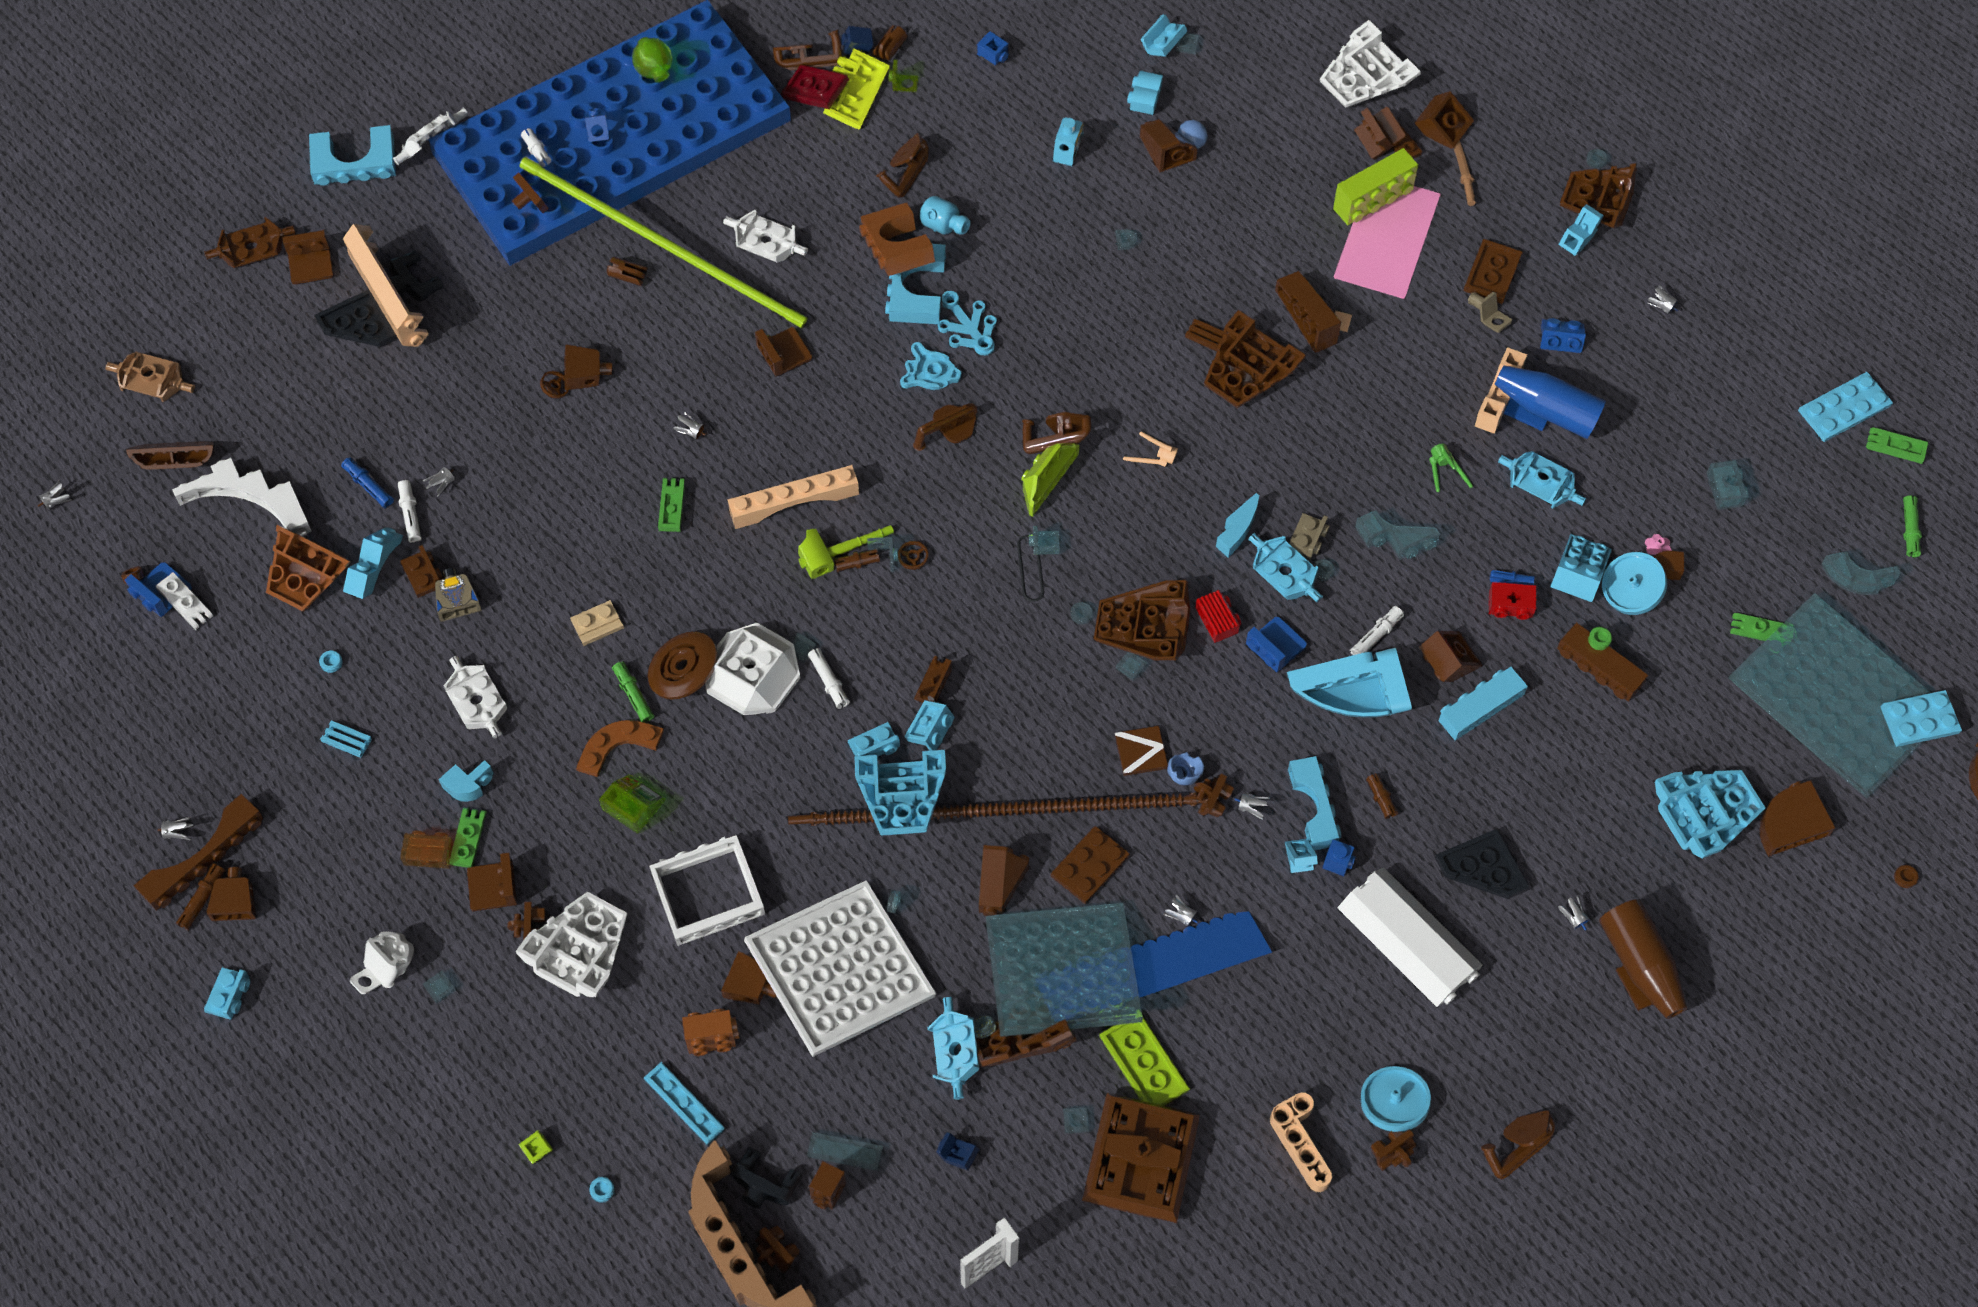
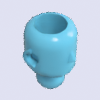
M929 197L921 207L920 220L922 224L934 232L947 235L954 230L955 233L962 235L970 227L969 218L964 215L960 216L957 205L941 197Z

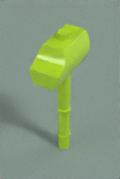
M890 525L828 548L825 547L816 528L806 530V538L798 546L799 564L802 569L806 568L811 579H815L834 570L832 557L893 534L894 530Z

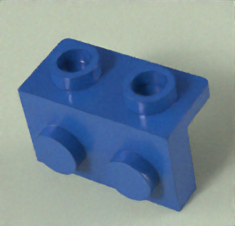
M1555 318L1542 319L1541 349L1582 353L1586 336L1584 323L1575 320L1565 322Z

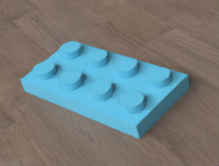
M1865 372L1801 406L1798 411L1822 441L1825 442L1891 407L1893 402L1870 374Z

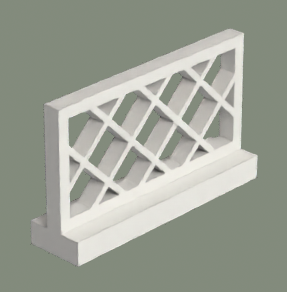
M1005 1218L996 1223V1235L961 1259V1284L965 1289L1003 1261H1006L1009 1267L1018 1262L1019 1237Z

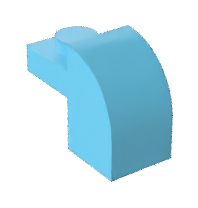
M1586 204L1575 223L1567 228L1558 245L1576 256L1593 238L1598 230L1597 226L1604 215Z
M485 760L469 775L464 773L455 764L439 779L442 788L453 798L468 802L483 796L480 786H486L491 781L494 773L491 766Z

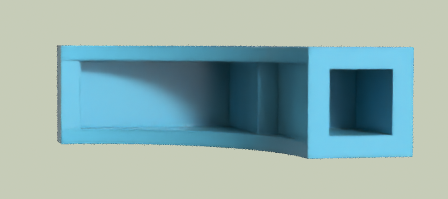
M383 528L363 538L359 562L348 567L343 592L361 599L371 595L383 564L390 553L401 543L403 535L396 533L392 528Z

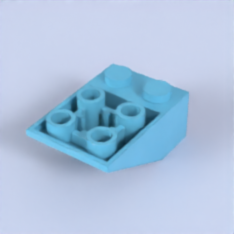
M1570 534L1551 587L1592 602L1612 549L1604 544L1586 540L1582 536Z

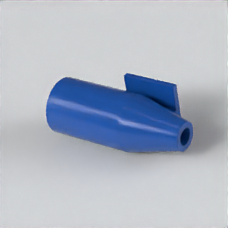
M1503 365L1494 385L1510 397L1504 414L1540 431L1544 429L1546 422L1549 421L1588 439L1606 403V400L1548 373Z

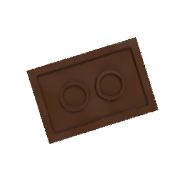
M1483 239L1463 291L1470 294L1476 292L1484 298L1495 292L1497 303L1503 304L1522 251Z
M1094 826L1053 870L1050 876L1086 904L1126 861L1130 853Z

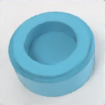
M330 650L321 655L319 663L325 672L333 673L341 668L343 660L337 651Z
M606 1177L596 1178L590 1185V1194L595 1201L606 1202L614 1194V1185Z

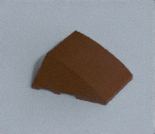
M1630 164V167L1624 168L1611 166V169L1602 171L1596 168L1571 172L1560 201V206L1579 215L1582 208L1587 204L1604 215L1600 223L1612 228L1622 226L1633 196L1637 164Z

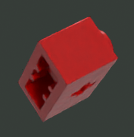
M1492 582L1489 589V614L1497 618H1505L1507 616H1515L1520 620L1533 618L1536 610L1535 585Z

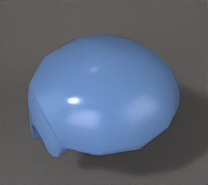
M1196 120L1185 121L1177 131V133L1194 144L1197 149L1201 148L1208 138L1205 126Z
M1186 752L1174 755L1168 762L1167 771L1174 782L1179 785L1188 786L1194 784L1202 776L1204 764L1200 757L1193 758Z

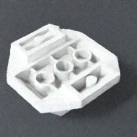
M759 623L727 632L716 646L718 659L714 666V672L705 685L707 694L743 715L776 712L800 679L794 644ZM747 665H755L751 669L745 668Z

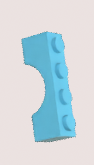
M1316 756L1290 761L1288 772L1293 790L1308 794L1314 800L1317 807L1316 816L1306 824V837L1313 850L1329 848L1332 839L1339 841L1341 830L1339 825H1335L1334 822L1335 809L1333 804H1329V787L1323 783V766L1321 763L1318 764Z

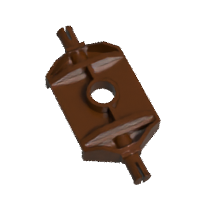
M264 217L265 223L228 234H225L223 229L218 240V247L204 251L207 260L219 256L229 266L236 268L279 255L283 237L296 233L293 225L278 229L273 222ZM249 243L257 244L254 249L246 248Z

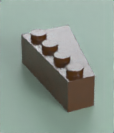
M1299 271L1277 279L1275 291L1314 353L1336 345L1342 322L1313 289L1308 280Z

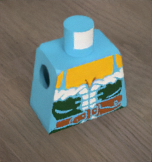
M1063 118L1055 139L1054 162L1073 166L1083 138V123L1081 121ZM1064 144L1069 147V150L1064 151Z

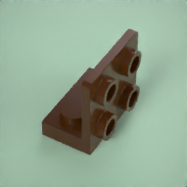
M324 230L283 237L293 285L333 278L330 247Z
M794 327L773 336H766L763 329L755 332L756 346L775 377L812 360V355Z
M510 853L500 854L501 862L496 864L467 868L470 909L472 912L517 905L514 865Z

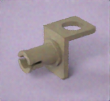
M1476 292L1469 296L1468 304L1480 310L1481 322L1487 327L1499 333L1512 323L1511 318L1498 311L1497 295L1495 292H1492L1486 298ZM1495 319L1504 320L1501 325H1494L1492 323Z

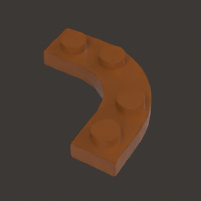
M633 720L608 724L589 739L576 770L598 777L609 752L618 745L626 743L657 750L664 729Z

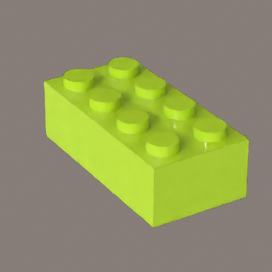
M1404 148L1337 184L1333 209L1347 226L1353 222H1359L1369 213H1375L1380 207L1393 203L1402 195L1409 194L1414 188L1418 164Z

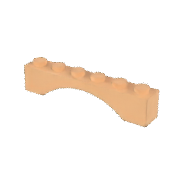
M850 465L728 499L729 511L734 527L738 529L759 523L771 514L796 504L818 500L838 501L859 495V486L853 466Z

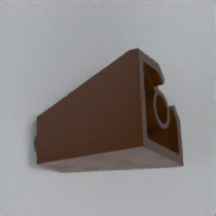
M1160 119L1148 121L1141 125L1140 138L1159 173L1196 160L1197 147Z
M983 845L979 913H983L987 917H995L997 914L1003 913L1029 869L1028 856L1022 854L1018 857L1013 854V849L1004 846Z

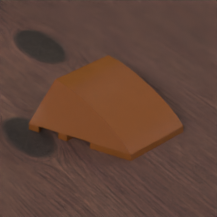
M277 525L276 545H273V564L269 570L266 593L304 612L351 561L304 536Z

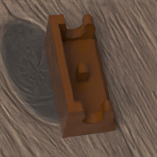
M937 656L933 657L914 700L922 703L924 700L937 703L952 671L951 660L945 659L944 663L938 661Z

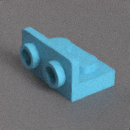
M1161 15L1141 38V41L1148 54L1166 56L1186 34L1187 29L1182 24H1171L1166 15Z
M924 700L904 737L908 742L925 745L929 751L937 750L953 723L954 715L946 705Z
M887 722L849 739L848 744L855 756L877 755L878 757L883 754L890 755L896 752L898 747H900V739L898 735L894 734Z
M222 967L204 1011L232 1020L233 1015L237 1014L241 1008L240 999L243 992L246 993L250 987V979L247 972L241 969L237 972Z

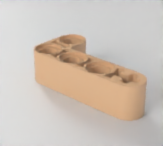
M1298 1093L1274 1107L1270 1116V1123L1309 1187L1315 1192H1323L1328 1188L1332 1180V1173L1300 1123L1310 1116L1314 1101L1309 1094ZM1302 1102L1307 1105L1308 1109L1300 1110L1296 1104ZM1284 1114L1288 1120L1285 1122L1278 1121L1276 1115ZM1296 1134L1299 1136L1300 1141L1292 1142L1288 1135ZM1308 1154L1312 1157L1313 1161L1306 1163L1302 1160L1301 1156ZM1318 1175L1319 1178L1324 1177L1325 1179L1322 1182L1321 1180L1316 1181L1315 1178Z

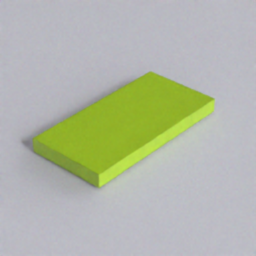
M1139 1011L1099 1034L1104 1045L1141 1101L1165 1106L1190 1091V1088Z

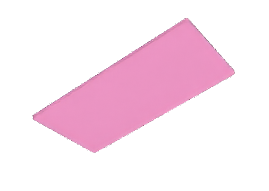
M1414 186L1409 194L1402 195L1393 203L1380 207L1375 213H1369L1359 222H1353L1334 278L1404 299L1440 198V193Z

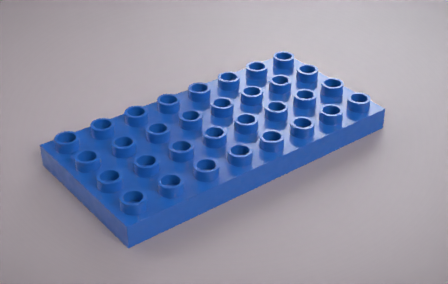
M706 0L428 139L432 154L504 259L511 266L606 217L603 213L540 177L534 176L520 168V163L524 157H528L538 163L535 156L530 154L528 145L521 137V133L524 130L529 136L527 129L531 128L538 140L543 142L544 149L551 158L549 165L543 159L546 165L543 168L619 210L791 121L790 107L711 3ZM593 108L605 109L608 140L589 142L585 112ZM594 125L591 132L595 136H600L603 133V128L600 125ZM517 173L522 175L549 208L543 214L532 201L521 210L512 202L516 196L523 192L521 187L512 178Z

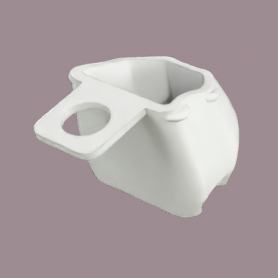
M381 932L376 937L369 938L365 947L364 965L366 968L350 978L351 984L361 994H367L380 985H383L385 988L393 987L394 980L405 973L414 953L413 944L408 942L404 935L399 932ZM369 977L372 984L368 987H363L358 983V979Z

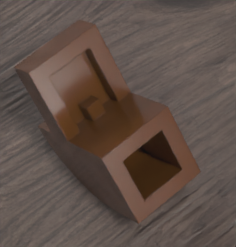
M1662 551L1654 556L1665 570L1667 579H1681L1684 573V552Z

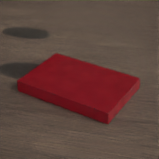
M800 65L780 94L787 100L830 109L850 79L845 74Z

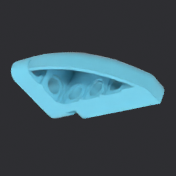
M1396 648L1375 652V661L1372 652H1365L1287 672L1290 687L1295 693L1312 704L1334 713L1353 717H1381L1412 710Z

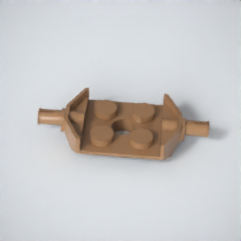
M134 352L129 354L119 365L111 362L106 364L107 371L117 373L121 391L128 389L161 398L162 402H165L178 391L183 390L193 393V390H195V384L183 381L181 366L177 362ZM149 370L154 371L151 376H143Z

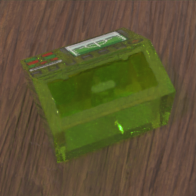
M630 774L614 781L599 798L604 812L637 834L666 800L665 797Z

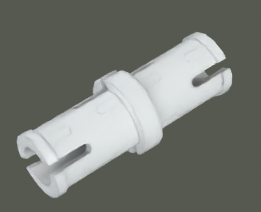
M531 128L527 129L529 136L524 130L521 133V137L528 145L530 154L535 156L542 167L546 166L543 159L549 165L551 158L545 151L543 142L538 140Z

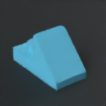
M1308 839L1286 841L1285 846L1291 873L1314 870L1313 865L1318 864L1317 855Z

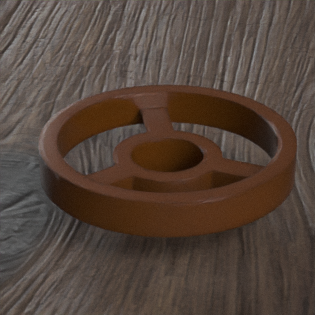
M557 371L546 372L540 380L542 391L551 398H563L569 391L566 390L563 394L559 391L561 388L560 382L561 380L565 382V376ZM548 375L559 377L557 380L544 381V377Z
M906 542L898 550L899 563L906 569H919L928 560V550L920 542ZM909 545H917L921 547L917 551L910 550L907 552L903 550L905 547ZM923 551H925V560L921 564L916 565V562L919 561L920 554H922ZM900 554L906 556L908 562L912 563L913 566L905 564L901 560ZM916 554L917 558L910 559L909 555Z

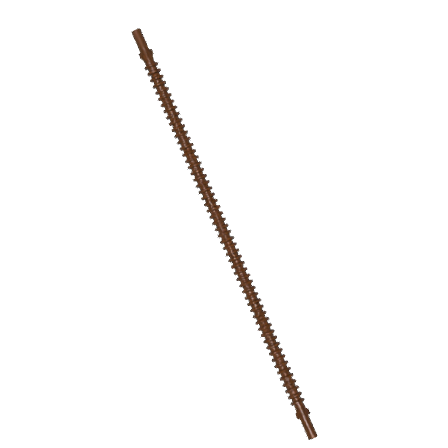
M1192 792L1189 795L1179 793V796H1176L1175 793L1172 796L1166 794L1165 797L1162 794L1156 797L1154 794L1153 797L1146 795L1143 798L1140 795L1139 798H1136L1134 795L1133 798L1127 796L1126 799H1123V796L1117 799L1115 796L1113 799L1107 797L1106 800L1103 797L1097 800L1095 797L1094 800L1088 798L1087 801H1084L1083 798H1081V801H1077L1075 798L1074 801L1068 799L1067 802H1064V799H1062L1061 802L1057 800L1051 802V800H1048L1045 803L1042 800L1041 803H1038L1036 800L1035 803L1029 801L1028 804L1022 801V804H1018V802L1012 804L1009 802L1008 805H1005V802L1002 805L998 803L992 805V803H989L988 806L985 803L982 806H979V804L972 806L970 804L969 807H966L965 804H963V807H959V805L953 807L950 805L949 808H946L944 805L943 808L939 806L934 808L931 820H933V817H937V819L944 817L946 819L947 816H950L951 819L953 816H957V818L963 816L966 818V815H970V818H972L973 815L977 817L983 815V817H986V814H989L992 817L993 814H996V816L1003 814L1005 816L1006 813H1009L1011 816L1012 813L1019 815L1020 812L1025 815V812H1029L1031 815L1032 812L1038 814L1040 811L1042 814H1045V811L1051 814L1052 811L1058 813L1059 810L1062 813L1068 810L1070 813L1071 810L1078 812L1079 809L1082 812L1088 809L1090 812L1091 809L1097 811L1099 808L1101 811H1104V808L1110 811L1111 808L1117 810L1118 807L1121 810L1127 807L1129 810L1130 807L1137 809L1138 806L1143 809V806H1147L1148 809L1150 806L1156 808L1157 805L1160 808H1163V805H1166L1167 808L1170 805L1176 807L1177 804L1180 807L1183 804L1196 806L1199 803H1206L1210 796L1205 795L1203 801L1197 800L1196 792ZM866 809L864 812L858 810L855 813L854 810H851V813H848L845 810L844 813L838 811L836 814L834 811H831V814L825 811L824 814L811 812V815L788 816V825L811 824V826H816L820 823L828 825L829 822L832 825L838 822L840 825L841 822L848 824L849 821L852 824L858 821L860 824L861 821L867 823L868 820L874 823L871 812H867Z

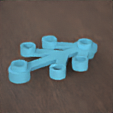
M954 291L945 292L942 295V305L946 309H951L962 324L941 320L938 322V330L941 333L952 331L968 334L973 338H961L959 335L954 334L949 338V344L953 348L964 346L974 348L976 353L980 355L991 354L995 348L991 334L996 326V318L992 315L984 318L985 328L983 335H981L978 331L981 314L985 311L984 302L975 301L973 303V315L970 321L958 305V294ZM977 305H981V306H982L981 309H976L975 307H976ZM993 320L994 323L988 324L987 321ZM946 324L948 327L941 328L940 326ZM957 339L959 342L953 343L952 340Z

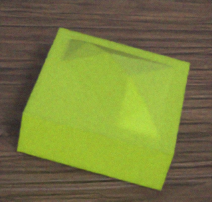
M537 1130L519 1144L532 1164L553 1150L540 1130Z

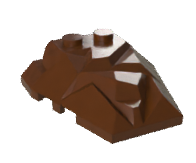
M1238 310L1225 325L1223 337L1218 344L1217 353L1210 365L1204 386L1236 408H1239L1292 374L1305 359L1306 355L1290 344L1284 348L1256 329L1255 321Z
M1038 992L1026 999L1030 1006L1024 1011L1017 1013L1016 1009L1011 1010L1008 1013L1011 1017L1006 1024L1002 1025L1001 1022L996 1021L993 1023L995 1029L990 1035L988 1034L993 1030V1028H990L991 1026L987 1028L986 1032L984 1031L979 1035L988 1036L983 1038L976 1036L977 1054L982 1066H994L1067 1048L1077 1041L1071 1023H1067L1066 1019L1055 1024L1041 993Z

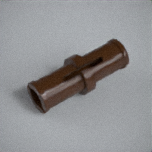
M877 549L861 553L856 551L853 552V555L834 558L837 572L855 567L860 569L863 565L880 562Z
M1375 773V778L1373 774L1367 777L1366 781L1374 794L1373 799L1375 803L1378 802L1384 818L1389 819V815L1391 817L1398 815V811L1390 798L1391 793L1389 790H1386L1380 774Z

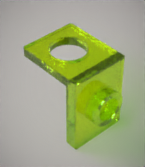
M894 60L893 70H889V82H892L893 91L916 92L918 76L899 75L898 60ZM910 79L913 81V85L910 88H905L901 84L902 81Z

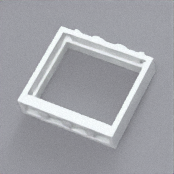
M737 835L727 839L723 837L713 844H702L696 850L690 852L683 851L673 858L667 860L660 859L659 863L650 865V870L677 946L765 915L764 906ZM734 851L753 902L679 928L661 877Z

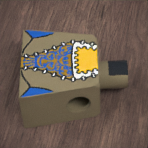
M454 568L445 569L443 571L444 579L435 583L436 607L440 621L482 611L466 574L457 576Z

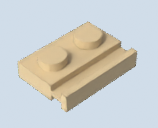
M611 600L570 618L583 646L624 629Z

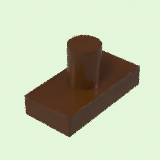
M520 173L512 177L523 190L512 200L519 210L530 201L536 205L542 214L549 209Z

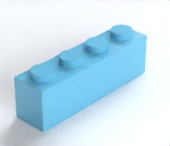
M1512 667L1505 671L1503 669L1499 670L1493 675V679L1488 682L1482 681L1470 694L1469 692L1464 693L1459 697L1458 702L1453 705L1451 703L1447 704L1442 708L1438 721L1455 741L1525 694L1528 686Z

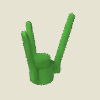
M1438 444L1431 449L1432 457L1429 460L1432 465L1437 492H1440L1437 464L1440 466L1449 464L1453 470H1457L1470 488L1473 487L1466 474L1453 458L1446 444Z

